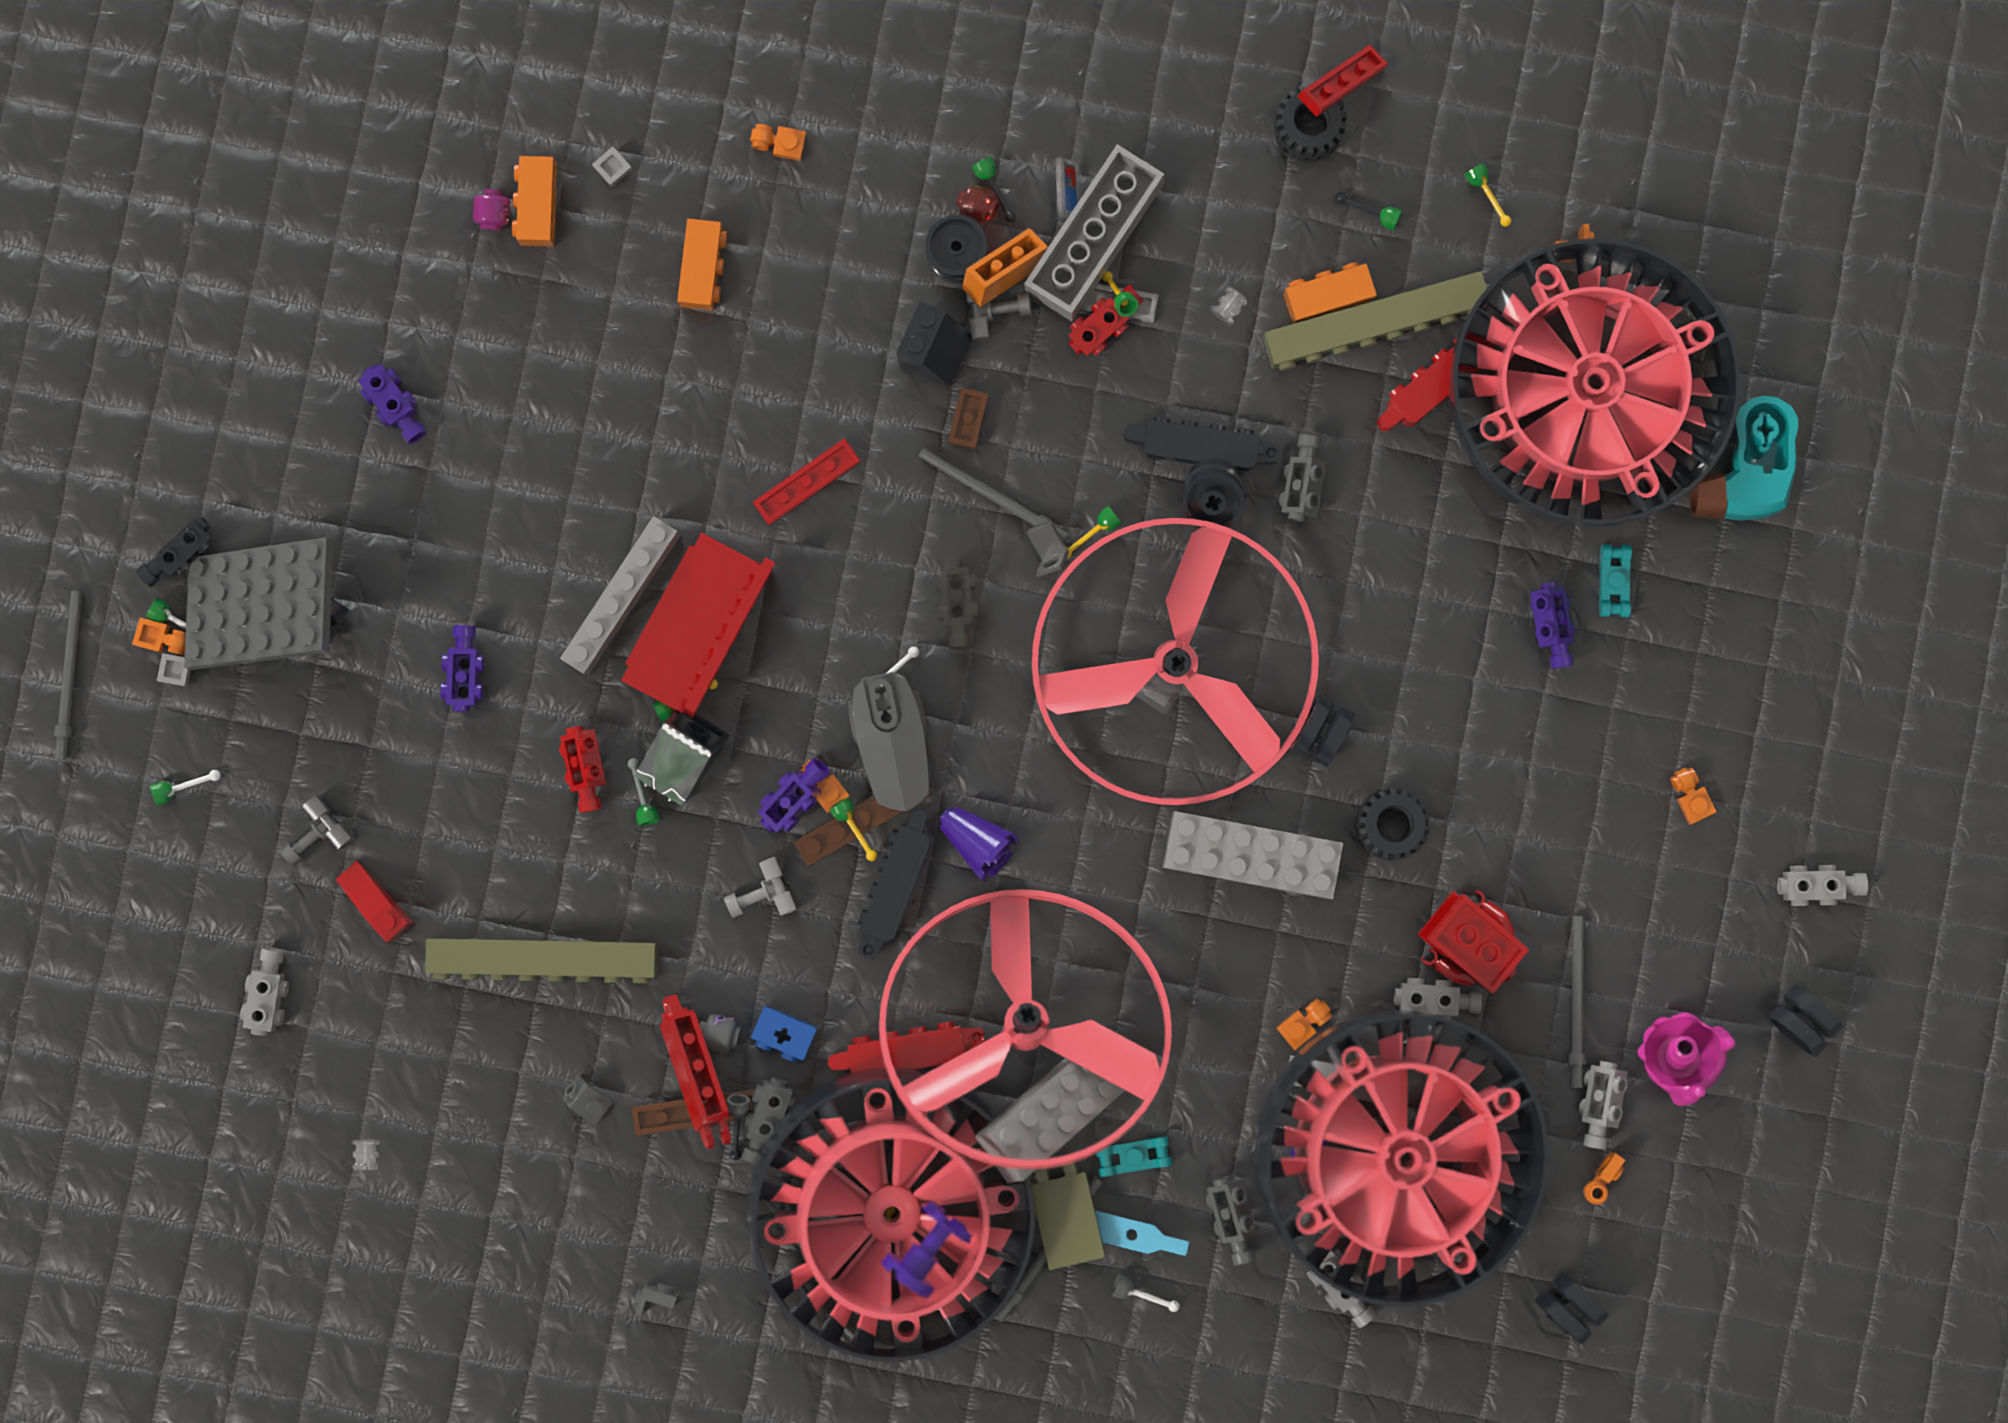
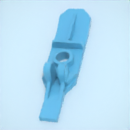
M1095 1210L1103 1243L1147 1254L1158 1250L1184 1256L1187 1254L1189 1241L1164 1235L1152 1224ZM1129 1229H1134L1137 1232L1135 1240L1128 1238L1127 1232Z

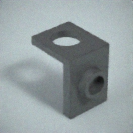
M1050 521L1028 529L1027 535L1042 559L1036 572L1037 577L1062 569L1069 551L1053 522Z

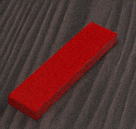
M1368 45L1303 89L1297 97L1317 117L1383 72L1389 64L1371 45Z
M844 438L752 503L770 526L860 464L861 461Z

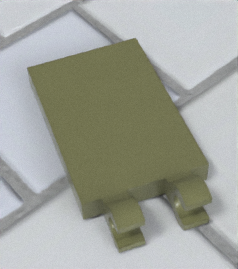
M1076 1162L1062 1165L1066 1177L1050 1180L1048 1168L1034 1170L1038 1181L1037 1184H1033L1036 1214L1049 1270L1106 1257L1087 1172L1078 1174Z

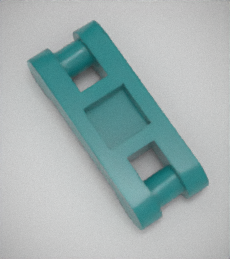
M1601 544L1600 617H1609L1610 614L1630 617L1631 545L1621 544V547H1612L1611 544ZM1611 558H1620L1619 566H1610ZM1610 595L1619 596V603H1611Z
M1168 1136L1109 1145L1096 1153V1157H1099L1101 1165L1098 1168L1099 1176L1105 1177L1173 1165L1172 1157L1168 1156ZM1156 1148L1157 1158L1149 1159L1147 1149ZM1119 1153L1120 1164L1112 1165L1111 1155Z

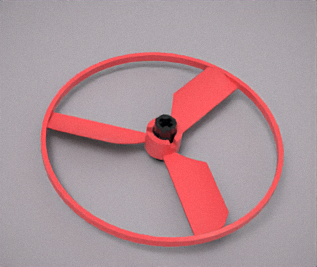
M1165 518L1136 523L1101 538L1084 550L1071 562L1049 592L1036 625L1032 646V675L1037 702L1048 729L1063 752L1078 768L1104 787L1123 796L1155 804L1184 805L1214 800L1247 786L1266 773L1285 754L1301 731L1315 696L1318 679L1319 655L1314 622L1299 587L1288 571L1273 555L1247 536L1228 527L1196 519ZM1165 524L1202 526L1191 534L1166 598L1175 640L1166 641L1161 644L1155 651L1153 658L1039 675V643L1049 607L1065 579L1089 554L1105 543L1141 528ZM1232 536L1257 550L1282 574L1301 606L1308 627L1312 656L1308 694L1295 727L1281 747L1280 738L1237 684L1196 673L1198 657L1194 649L1189 645ZM1174 657L1179 658L1178 663L1180 665L1177 667L1172 665L1173 661L1171 659ZM1157 673L1163 680L1169 683H1183L1250 766L1253 773L1227 788L1196 797L1159 798L1138 794L1106 781L1079 761L1058 735L1046 708L1059 715L1128 704Z
M1021 889L986 893L951 906L925 924L910 939L892 967L884 988L880 1008L879 1033L883 1060L890 1081L908 1111L928 1132L952 1149L988 1164L1007 1168L1040 1169L1066 1165L1085 1159L1120 1139L1136 1124L1155 1098L1162 1083L1169 1060L1172 1025L1166 992L1157 970L1139 943L1122 926L1101 911L1079 900L1056 893ZM1029 899L1054 902L1079 910L1106 925L1119 935L1135 952L1154 983L1163 1012L1164 1050L1160 1067L1154 1053L1093 1020L1047 1030L1049 1024L1048 1014L1041 1004L1032 1000ZM990 902L992 971L1014 1003L1006 1013L1003 1032L902 1087L890 1059L885 1026L889 994L895 977L911 950L938 924L968 908ZM1043 1045L1144 1100L1141 1107L1130 1120L1103 1141L1067 1156L1041 1160L1008 1159L974 1150L943 1133L920 1112L936 1110L997 1076L1011 1046L1018 1050L1028 1051Z

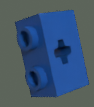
M766 1005L761 1012L751 1038L756 1040L755 1046L766 1051H771L773 1047L782 1051L781 1057L797 1063L798 1059L805 1060L818 1027ZM787 1028V1034L791 1036V1039H786L781 1043L779 1041L780 1036L776 1032Z

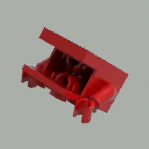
M1452 891L1417 934L1433 948L1428 949V951L1435 955L1433 961L1427 962L1424 958H1421L1422 962L1429 968L1435 967L1437 972L1451 982L1465 986L1476 984L1481 989L1494 994L1504 980L1509 981L1516 974L1517 964L1530 949L1514 937L1515 929L1507 913L1492 902H1487L1482 892H1475L1477 896L1482 898L1479 904H1475L1466 895L1462 894L1459 896L1455 891ZM1439 954L1442 955L1445 959L1440 960Z

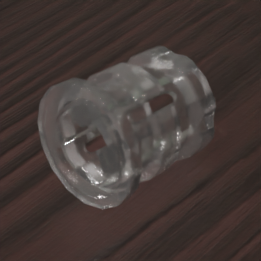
M1228 287L1225 290L1226 295L1218 299L1219 304L1211 306L1210 309L1220 320L1233 325L1234 315L1238 316L1241 312L1240 307L1245 306L1248 301L1238 291Z
M352 1140V1144L356 1146V1151H353V1158H356L353 1169H378L376 1158H379V1151H376V1146L381 1144V1140Z

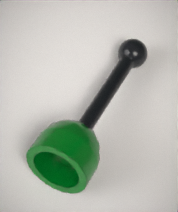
M992 157L985 158L973 165L972 169L978 178L989 181L1005 212V220L1013 222L1016 215L1008 208L993 179L996 173V165Z
M1339 192L1335 196L1336 202L1340 204L1345 202L1379 216L1381 225L1391 231L1395 230L1402 210L1390 206L1381 211L1346 197L1343 192Z

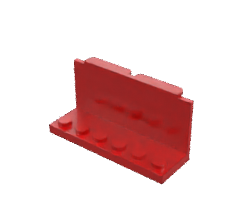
M701 533L694 547H688L625 663L628 668L621 681L693 719L769 579L775 562L765 557L761 564Z

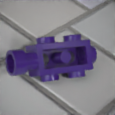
M380 364L366 369L362 374L363 377L358 380L363 387L360 393L369 404L374 402L379 409L375 414L385 427L390 425L394 429L400 427L403 431L401 435L408 444H413L424 437L427 433L421 422H416L413 418L418 413L414 408L418 403L408 390L403 393L398 386L402 381L393 368L387 370ZM381 379V385L374 388L373 384ZM396 401L397 408L395 410H390L389 405L395 403Z
M1557 582L1541 584V590L1530 592L1531 609L1534 613L1536 625L1535 635L1539 648L1551 647V669L1573 666V656L1569 654L1568 644L1574 643L1573 635L1575 633V627L1570 621L1568 609L1570 598L1566 595L1565 587H1558ZM1559 599L1562 601L1561 606H1559ZM1564 626L1566 627V634L1563 632Z
M455 625L453 626L455 648H448V654L442 655V671H447V681L441 683L440 695L441 699H446V705L453 706L452 711L470 712V707H478V700L483 698V684L479 683V672L484 671V656L480 655V650L472 649L473 639L476 638V627ZM465 659L470 661L468 669H462L461 662ZM467 687L469 694L467 697L462 698L460 690Z
M813 758L805 766V772L786 773L778 782L781 787L775 794L773 792L768 793L760 801L763 807L758 813L762 817L760 822L764 828L776 833L782 831L789 832L798 824L799 820L797 818L803 811H809L817 803L815 798L820 794L821 790L816 784L823 782L830 774V770L822 761ZM800 788L805 792L804 795L801 794ZM782 808L788 809L786 815L783 814Z

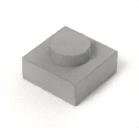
M613 146L592 164L594 169L611 187L633 170Z
M162 653L157 681L188 687L191 670L184 668L185 657Z

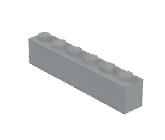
M655 516L652 517L560 657L561 660L587 676L590 675L681 536L678 531Z

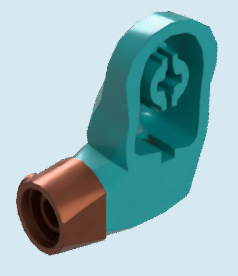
M1760 396L1750 399L1739 408L1735 420V451L1731 462V472L1728 474L1723 472L1707 474L1690 491V509L1693 517L1740 521L1763 519L1780 513L1787 506L1797 465L1796 437L1798 432V416L1791 405L1780 398Z

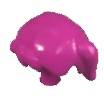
M1679 1013L1671 1018H1658L1653 1022L1652 1026L1644 1033L1643 1044L1638 1048V1056L1644 1062L1648 1076L1659 1087L1669 1093L1673 1103L1677 1106H1686L1696 1103L1706 1094L1705 1090L1715 1084L1726 1065L1727 1051L1735 1046V1041L1723 1027H1710L1692 1014Z

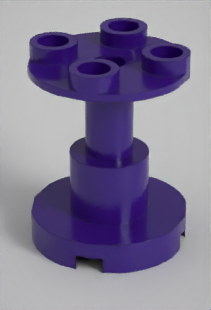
M932 1201L924 1205L923 1209L937 1223L921 1245L914 1243L903 1259L888 1252L881 1262L889 1272L892 1268L896 1270V1278L918 1295H924L927 1299L935 1290L934 1285L926 1278L938 1262L935 1254L951 1233L968 1244L971 1243V1238L973 1237L966 1230L967 1227L954 1217L950 1220L944 1214V1210Z

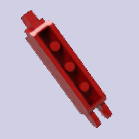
M1467 332L1466 339L1492 349L1496 345ZM1454 347L1448 352L1443 348L1432 358L1434 363L1429 368L1420 367L1410 376L1413 380L1406 387L1400 384L1388 394L1391 397L1386 404L1388 409L1384 414H1381L1382 416L1379 417L1376 423L1380 430L1388 432V430H1391L1400 422L1404 426L1412 427L1449 397V374ZM1458 364V373L1476 374L1481 370V368Z
M677 994L667 996L662 1001L665 1013L661 1015L662 1023L659 1026L695 1132H700L704 1147L712 1149L715 1143L710 1128L716 1126L722 1144L731 1143V1135L726 1119L729 1117L728 1107L696 1013L693 1010L688 1011L686 1007L682 1008Z
M954 1021L938 1023V1029L926 1031V1026L910 1028V1034L898 1036V1031L886 1032L892 1065L895 1068L919 1069L945 1064L962 1055L965 1051L971 1050L985 1042L983 1028H961V1025L954 1026ZM870 1036L853 1038V1044L847 1045L848 1051L832 1054L828 1057L827 1063L833 1071L851 1069L852 1073L875 1068H886L880 1039L870 1041Z

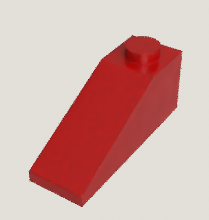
M358 860L336 878V881L357 909L385 942H394L414 924L412 919Z

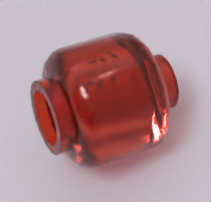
M972 184L966 191H960L956 205L959 206L960 215L970 217L979 225H984L988 221L992 222L995 219L1000 201L997 200L995 191Z

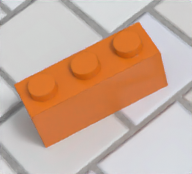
M519 156V165L514 167L515 182H518V192L513 194V207L517 209V220L512 222V235L516 237L521 246H554L557 163L553 157Z
M687 218L677 299L680 307L714 311V303H719L721 287L717 286L718 275H723L724 259L720 258L721 248H726L727 231H723L724 228L721 222Z
M1029 228L968 267L965 272L962 289L979 307H982L1029 276L1048 249V246Z
M1358 262L1343 266L1342 271L1332 274L1331 270L1321 272L1315 275L1316 279L1305 282L1304 279L1292 281L1283 293L1293 324L1372 302L1377 296L1367 263L1359 266Z

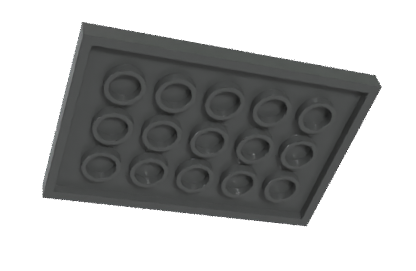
M325 537L189 558L191 563L189 564L184 668L196 670L329 652L333 565L332 539Z

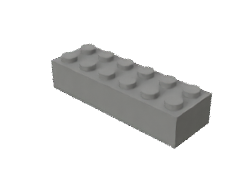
M1116 145L1024 283L1026 293L1029 292L1032 297L1073 322L1164 185V173L1121 146Z
M1174 811L1172 812L1162 868L1333 899L1343 843Z
M1064 1058L974 1137L984 1151L993 1156L1018 1160L1048 1159L1125 1090ZM995 1165L1007 1183L1023 1181L1036 1170L1007 1168Z

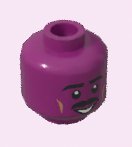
M485 189L484 194L477 195L474 198L473 221L479 224V229L502 231V227L509 224L511 202L507 197L501 196L502 191Z

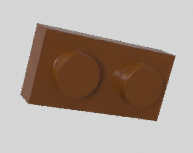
M961 387L948 439L949 444L976 450L988 400L987 393Z

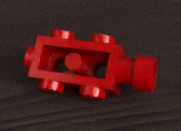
M1130 284L1121 291L1133 294L1138 301V306L1144 302ZM1104 297L1099 299L1091 307L1093 313L1086 320L1083 316H1080L1069 326L1072 330L1069 337L1072 340L1068 343L1078 355L1084 352L1088 356L1092 352L1096 356L1107 346L1105 340L1112 333L1117 337L1129 327L1125 323L1129 317H1123L1118 314L1114 307V300L1111 297L1107 301ZM1106 312H1112L1115 315L1113 322L1107 323L1104 320ZM1085 331L1093 333L1092 341L1086 342L1083 339Z
M582 726L565 729L566 735L560 737L561 745L559 747V753L565 760L567 770L565 781L570 786L571 792L578 791L580 799L577 802L579 813L602 809L600 797L597 798L595 788L606 785L595 729L583 731Z

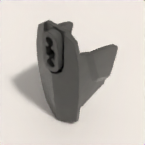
M894 672L864 677L853 689V703L848 704L853 738L859 748L877 803L890 809L907 811L920 803L929 794L925 744L928 729L921 694L919 691L912 692L906 678ZM878 685H883L886 691L879 694L875 691V688ZM884 710H887V713H890L892 716L889 721L881 719Z

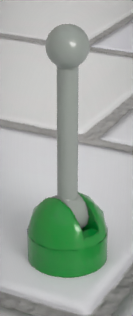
M631 758L627 764L632 769L633 776H635L639 762L637 759ZM634 777L641 806L636 811L638 826L659 822L660 817L657 809L646 802L641 780Z

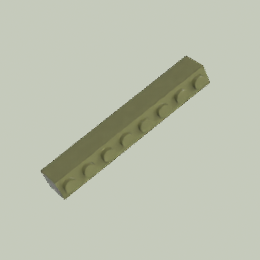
M1482 271L1267 331L1263 335V341L1271 368H1279L1280 371H1285L1296 367V362L1306 360L1308 364L1322 360L1323 355L1333 352L1334 356L1350 352L1349 347L1360 345L1361 348H1367L1377 344V340L1387 337L1388 341L1403 337V332L1414 329L1415 333H1420L1431 329V324L1441 322L1442 325H1448L1457 322V317L1468 314L1478 298L1487 289ZM1485 303L1482 309H1487L1489 304Z
M426 939L425 973H433V979H451V974H462V979L479 980V974H490V980H508V975H519L520 981H536V975L547 976V981H564L565 976H576V982H593L594 976L604 977V982H621V977H633V983H650V978L657 977L658 943Z

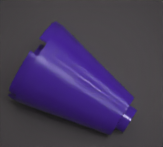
M955 807L953 810L948 808L940 818V829L983 882L987 881V875L994 877L1013 855L1009 851L1012 844L1016 847L1019 844L1020 838L1014 833L960 807Z

